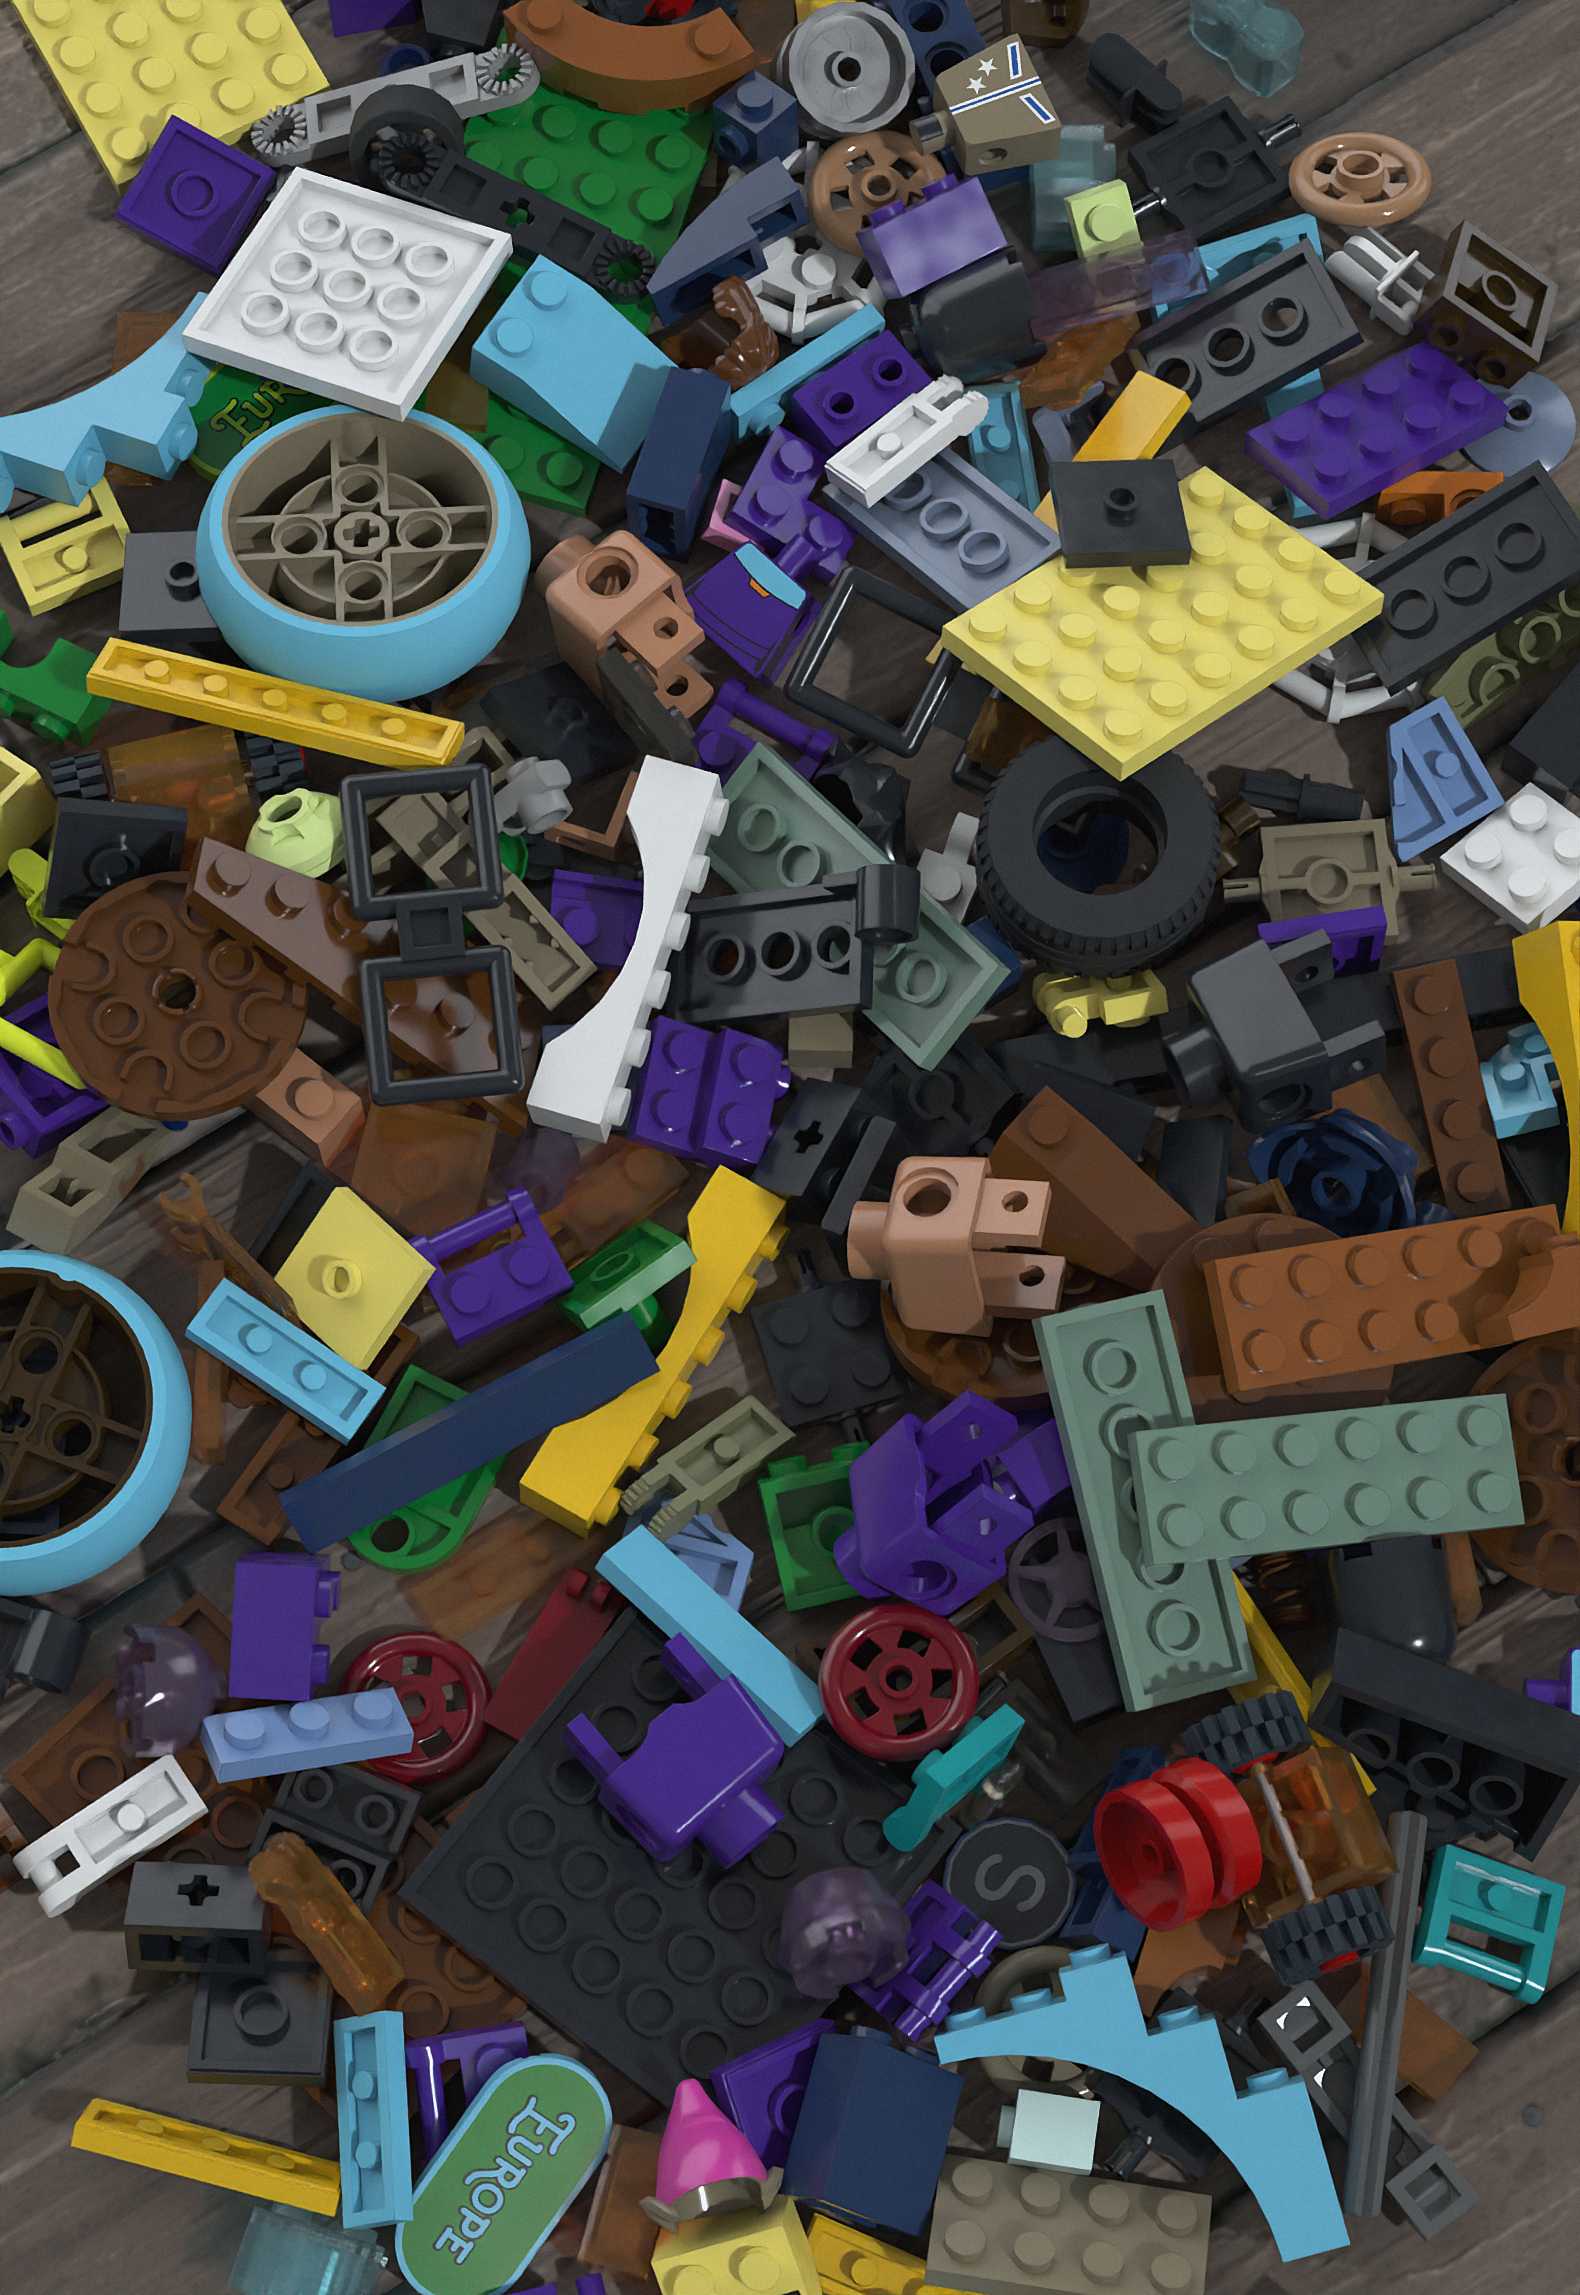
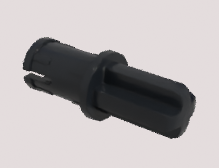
M1249 769L1245 770L1241 777L1238 795L1243 796L1253 808L1295 815V822L1301 823L1303 817L1328 822L1360 820L1365 789L1358 788L1357 790L1310 781L1311 774L1304 773L1303 779Z

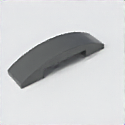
M1308 1979L1256 2018V2021L1292 2076L1302 2075L1310 2102L1348 2150L1360 2049L1349 2036L1352 2030L1315 1982ZM1394 2095L1383 2195L1425 2241H1428L1481 2198L1438 2143H1431Z

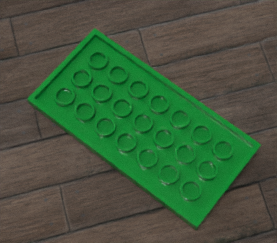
M503 27L495 46L497 49H501L502 44H507L506 32ZM513 67L504 70L498 75L495 83L498 81L502 86V82L506 81L508 85L511 84L509 80L513 79L516 81L515 76L517 74L521 75L519 72L521 68ZM540 80L535 92L525 101L510 107L470 117L464 133V156L611 228L612 233L624 239L632 240L637 245L639 243L644 246L643 249L649 250L652 259L655 260L656 270L664 256L684 232L714 144L713 106L685 113V107L666 110H647L646 116L621 114L599 109L597 102L577 96L567 90L562 94ZM518 208L513 215L505 213L507 215L506 225L515 229L520 222L527 223V212ZM512 253L412 409L433 415L450 423L482 445L503 469L521 501L586 518L605 463L469 377L472 346L533 264ZM625 261L616 262L608 268V275L611 274L612 276L611 280L616 279L617 284L623 282L624 286H627L630 282L634 284V281L639 280L641 276L639 269L635 265ZM649 294L640 302L631 305H619L606 300L648 338L656 314Z

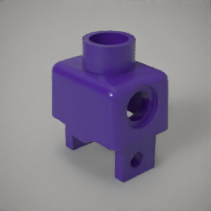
M967 1389L929 1422H925L915 1415L905 1414L852 1463L849 1469V1482L855 1524L835 1541L834 1556L843 1577L855 1591L865 1598L876 1602L887 1601L896 1594L932 1614L945 1616L958 1609L1006 1574L1004 1549L1034 1526L1032 1511L994 1490L992 1471L986 1457L1018 1432L1016 1416ZM964 1423H975L970 1426H961ZM925 1468L929 1471L927 1476L925 1473Z
M679 1632L664 1644L659 1661L694 1700L693 1702L686 1704L673 1703L649 1723L647 1737L643 1745L625 1762L583 1713L566 1726L562 1741L601 1785L602 1788L597 1800L652 1857L659 1861H670L699 1838L726 1870L754 1849L786 1818L784 1813L760 1787L773 1774L783 1756L784 1742L733 1673L724 1680H721L682 1633Z

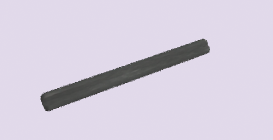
M1406 1810L1392 1812L1388 1821L1379 1899L1396 1940L1390 1946L1381 1949L1380 1952L1373 1955L1371 1959L1341 2203L1343 2213L1349 2216L1368 2219L1378 2217L1381 2210L1428 1822L1425 1815Z

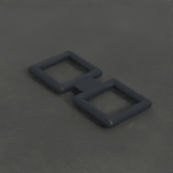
M850 565L843 568L784 684L783 694L785 698L904 759H910L917 755L932 725L965 741L951 770V779L957 786L985 799L994 781H997V777L980 768L1014 700L989 681L961 668L963 661L945 647L942 648L902 729L812 685L857 595L942 637L943 625L957 618L857 566ZM1083 812L1070 815L1054 823L1047 831L1068 842L1079 843L1086 837L1098 812Z
M471 763L344 777L339 782L338 793L351 914L359 922L397 919L400 955L365 958L357 966L369 1096L372 1103L378 1107H390L518 1093L525 1085V1073L511 952L504 945L465 948L461 913L496 909L503 904L505 899L490 769L483 763ZM467 790L478 885L375 895L365 800ZM487 972L498 1069L394 1080L384 982Z

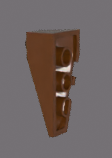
M1047 1085L1006 1128L988 1156L995 1179L1050 1183L1052 1195L1041 1248L1022 1247L1032 1251L1035 1248L1052 1256H1065L1069 1266L1087 1273L1089 1271L1095 1272L1129 1286L1130 1290L1137 1293H1147L1165 1258L1184 1240L1203 1229L1199 1223L1107 1136ZM1024 1203L1012 1204L1013 1212H1019L1027 1205Z

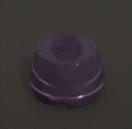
M856 1867L826 1870L804 1879L787 1894L783 1905L778 1952L779 1962L785 1970L794 1976L798 1991L808 1996L838 1998L837 1985L854 1983L871 1977L873 1987L875 1988L895 1977L907 1965L909 1956L906 1943L911 1931V1922L900 1905L872 1872Z

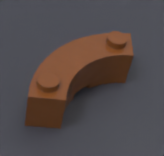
M522 0L503 12L508 46L511 47L512 43H515L518 50L522 49L525 54L531 55L540 72L541 81L562 94L567 90L577 96L598 103L599 109L646 116L647 110L685 107V113L705 109L712 107V103L751 70H755L754 49L721 7L690 21L673 25L648 27L627 25L602 18L585 10L572 0Z

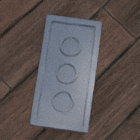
M947 446L869 509L833 483L828 484L822 489L828 508L959 615L1062 554L1058 533Z

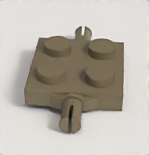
M1385 819L1260 827L1258 843L1261 866L1258 877L1221 879L1223 906L1227 904L1260 902L1261 909L1268 923L1383 905L1388 923L1384 945L1396 944L1399 937L1395 906L1399 892L1436 890L1437 883L1436 874H1434V863L1397 867L1396 860L1388 848Z

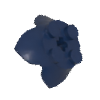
M1337 1108L1329 1115H1323L1318 1119L1297 1121L1266 1132L1256 1138L1242 1152L1253 1175L1264 1187L1269 1190L1283 1192L1287 1196L1288 1203L1285 1215L1314 1222L1332 1231L1342 1239L1416 1227V1209L1413 1200L1416 1182L1413 1172L1417 1168L1418 1158L1415 1151L1407 1143L1396 1140L1377 1123L1359 1117L1349 1109Z

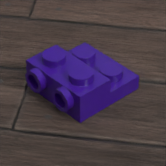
M48 992L3 1018L61 1050L50 1021ZM0 1047V1140L7 1148L17 1150L22 1147L35 1160L82 1128L88 1116L108 1105L107 1102L96 1096L88 1088L77 1089Z
M661 1015L651 1020L648 1029L651 1031L650 1045L645 1061L640 1067L626 1140L716 1169L719 1165H722L740 1176L756 1169L779 1128L777 1125L770 1123L773 1103H778L783 1099L791 1079L790 1067L781 1064L784 1046L729 1028L716 1034Z

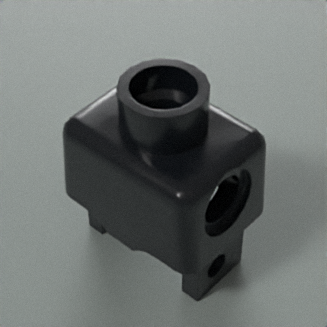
M1324 928L1272 950L1269 949L1265 940L1260 937L1189 972L1185 981L1190 1026L1164 1036L1159 1041L1167 1072L1177 1094L1188 1109L1225 1095L1242 1128L1249 1134L1258 1135L1331 1110L1333 1108L1332 1092L1387 1070L1385 1033L1377 1020L1323 1042L1296 996L1299 992L1334 978L1332 942Z

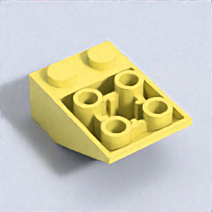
M780 2194L776 2195L762 2215L752 2205L714 2216L678 2223L677 2235L668 2232L664 2228H660L651 2264L663 2295H823L813 2254L793 2199Z

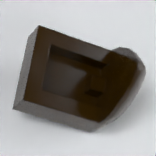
M1001 0L1003 39L1018 33L1023 45L1062 49L1075 38L1084 25L1089 12L1090 0Z

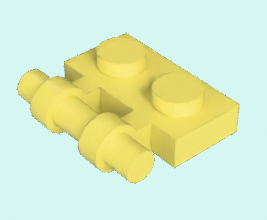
M1150 968L1143 972L1138 970L1136 974L1126 976L1124 973L1121 974L1120 978L1115 979L1105 977V980H1096L1094 976H1090V979H1080V976L1076 975L1072 978L1065 976V972H1060L1059 974L1041 973L1033 981L1032 997L1034 1003L1046 1015L1049 1024L1057 1033L1071 1038L1080 1037L1085 1033L1088 1019L1101 1017L1106 1025L1135 1027L1148 1022L1152 1015L1169 1012L1166 988Z

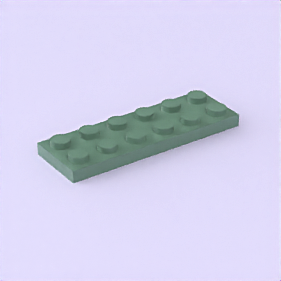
M759 741L722 788L723 798L729 800L727 819L720 836L710 835L704 853L705 856L710 857V866L739 894L822 884L823 875L857 871L861 867L874 864H896L777 752ZM921 887L919 938L908 943L874 947L872 1009L862 1010V1012L919 1067L932 1071L1011 970ZM848 932L839 934L831 943L829 955L832 963L839 961L847 954L850 947ZM792 938L787 939L794 946Z
M1163 1289L1033 1319L1034 1333L1126 1712H1136L1258 1680L1229 1559L1145 1568L1127 1434L1135 1431L1196 1425Z
M1505 1393L1153 1429L1127 1434L1145 1568L1364 1544L1406 1537L1435 1536L1507 1528L1525 1524Z

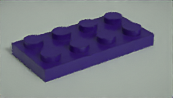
M1424 340L1248 431L1244 451L1326 521L1504 426L1509 407L1440 350L1435 348L1429 341Z

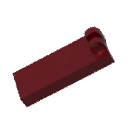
M568 1566L480 1719L487 1723L492 1731L518 1744L613 1626L626 1604V1597L614 1591V1587L603 1581L599 1583L593 1580L591 1575L583 1570H575Z

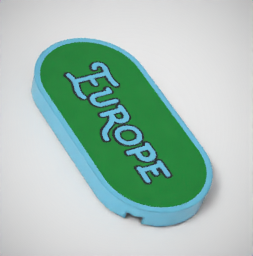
M540 2053L541 2056H530L525 2059L520 2057L501 2066L484 2084L412 2186L414 2221L395 2224L394 2238L395 2252L401 2271L408 2282L420 2294L502 2295L518 2280L605 2156L611 2140L612 2112L607 2095L600 2082L582 2063L558 2053Z

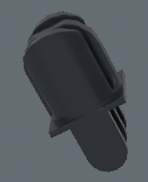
M1105 33L1097 37L1091 46L1086 82L1121 114L1119 126L1123 129L1133 120L1148 134L1154 136L1178 123L1182 94L1165 77L1168 61L1164 58L1155 66L1119 34Z

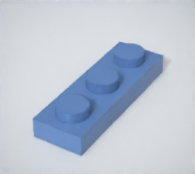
M393 1687L314 1699L309 1702L301 1701L201 1717L199 1738L218 1783L410 1753L414 1732Z

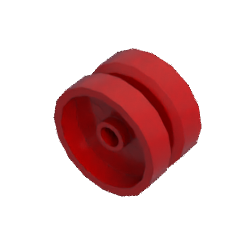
M1198 1757L1180 1759L1154 1771L1149 1779L1132 1781L1105 1794L1096 1806L1093 1829L1097 1854L1107 1880L1123 1906L1141 1924L1157 1932L1175 1931L1200 1919L1208 1909L1222 1908L1249 1895L1260 1881L1263 1859L1259 1834L1250 1810L1234 1784L1215 1765Z

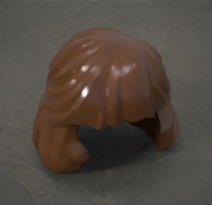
M730 274L724 281L712 289L715 303L711 305L709 310L703 313L687 329L681 331L676 336H669L663 340L659 350L681 369H705L719 376L721 380L730 382V395H732L777 365L779 346L775 333L769 326V323L764 320L763 314L748 285L741 277Z

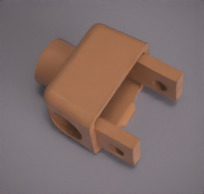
M617 530L597 546H594L585 536L575 535L556 545L545 556L533 577V588L547 603L558 656L562 662L565 661L610 710H616L629 699H632L664 731L670 734L715 696L713 687L683 660L687 654L705 640L704 630L695 623L694 612L684 595L680 576L632 533L626 530ZM612 634L629 651L620 654L609 652L606 638ZM677 683L688 687L687 691L680 696H672L666 692L669 686Z
M907 1157L900 1162L897 1168L889 1203L857 1201L854 1205L850 1217L847 1241L849 1272L852 1278L890 1281L899 1317L903 1324L911 1329L990 1337L994 1317L1033 1320L1057 1314L1067 1271L1065 1256L1007 1253V1245L1041 1248L1052 1195L1050 1183L995 1179L992 1174L989 1158ZM1024 1203L1027 1205L1023 1210L1013 1212L1012 1204ZM1030 1277H1040L1043 1279L1041 1283L1035 1286L1023 1285V1282Z

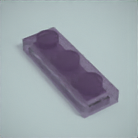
M1193 228L1026 274L1039 318L1030 320L1029 323L1034 338L1038 339L1208 292L1210 282Z

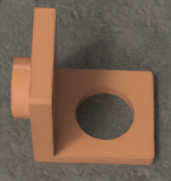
M630 772L605 835L562 821L558 825L544 831V839L619 863L626 843L636 845L627 809L640 773ZM563 836L576 839L587 846H581L573 842H570Z

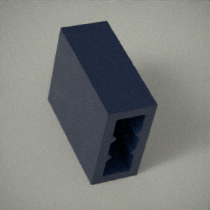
M671 366L626 492L628 532L632 533L656 556L688 564L731 441L730 382L721 380L719 376L705 369L692 368L684 370Z
M853 2025L850 2035L822 2033L778 2194L876 2232L923 2238L964 2077L940 2068V2059L935 2053L910 2046H902L901 2051L889 2047L892 2036L876 2029Z

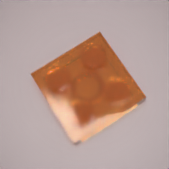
M371 1102L350 1186L415 1236L423 1233L428 1238L478 1214L498 1133V1124L413 1104L378 1107ZM469 1247L463 1249V1251L468 1252Z

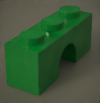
M0 609V717L9 719L13 714L32 723L31 727L48 741L62 745L67 740L85 749L114 699L87 693L86 676L98 655L59 637L48 656L40 663L26 668L9 666L2 662V658L14 636L5 611Z

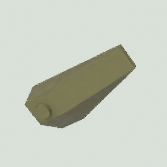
M1566 500L1580 520V505ZM1580 580L1432 671L1419 694L1428 703L1444 696L1463 731H1465L1516 697L1523 683L1544 669L1553 672L1568 662L1566 655L1580 646Z

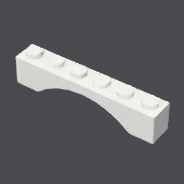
M646 755L627 809L632 835L641 854L644 870L643 910L636 940L620 975L601 1001L575 1026L546 1044L526 1102L533 1123L606 1143L612 1125L620 1127L623 1124L631 1099V1090L625 1088L632 1066L640 1068L643 1065L650 1045L651 1031L646 1030L645 1027L652 1007L662 1008L669 990L671 973L665 971L671 950L681 951L688 934L690 914L684 912L691 891L700 893L708 875L710 857L705 856L704 853L710 835L720 836L727 819L729 800L723 798L719 774Z

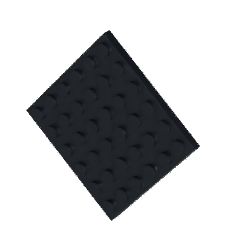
M631 1602L399 1890L396 1899L669 2115L673 2106L676 2088L681 2081L687 2079H696L702 2085L705 2093L720 2109L709 2071L819 2019L963 1828L943 1814L933 1823L926 1838L911 1851H900L892 1846L884 1834L883 1822L899 1807H906L914 1790L873 1758L851 1747L835 1732L833 1727L824 1720H821L790 1748L784 1743L783 1756L770 1778L760 1785L784 1813L786 1818L754 1849L726 1870L699 1838L670 1861L656 1860L597 1800L602 1788L601 1785L562 1741L566 1726L583 1713L625 1762L643 1745L647 1737L649 1723L673 1703L686 1704L694 1701L659 1661L664 1644L671 1638Z

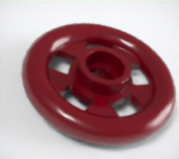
M903 1603L885 1604L857 1614L834 1634L824 1651L818 1674L819 1697L830 1725L851 1747L879 1760L890 1762L914 1761L926 1758L936 1749L939 1751L943 1750L961 1734L970 1721L977 1704L979 1671L969 1643L962 1633L946 1618L932 1614L917 1605ZM903 1630L921 1634L931 1640L925 1656L921 1657L909 1649L898 1648L897 1645ZM868 1639L880 1648L882 1653L872 1660L867 1671H862L850 1659L857 1648ZM894 1670H903L910 1675L912 1683L906 1690L895 1691L886 1683L888 1674ZM931 1671H951L953 1682L950 1699L930 1697L932 1690ZM862 1688L866 1689L870 1701L879 1709L877 1713L864 1721L855 1714L848 1701L849 1696ZM921 1710L926 1728L913 1734L898 1735L893 1717L905 1716Z
M403 1631L385 1636L363 1649L350 1663L341 1678L336 1696L364 1692L367 1684L374 1677L389 1683L390 1685L387 1688L393 1687L401 1705L406 1698L411 1696H418L426 1703L425 1709L420 1715L415 1717L406 1716L414 1732L410 1753L367 1759L379 1774L406 1786H425L443 1781L455 1775L477 1755L490 1729V1726L482 1721L480 1717L492 1698V1692L482 1666L462 1645L433 1632ZM406 1657L432 1659L431 1676L429 1678L417 1674L403 1676V1659ZM460 1682L465 1693L467 1708L448 1713L446 1699L441 1688ZM440 1728H444L453 1743L437 1755L427 1758L418 1744L419 1741L431 1737Z

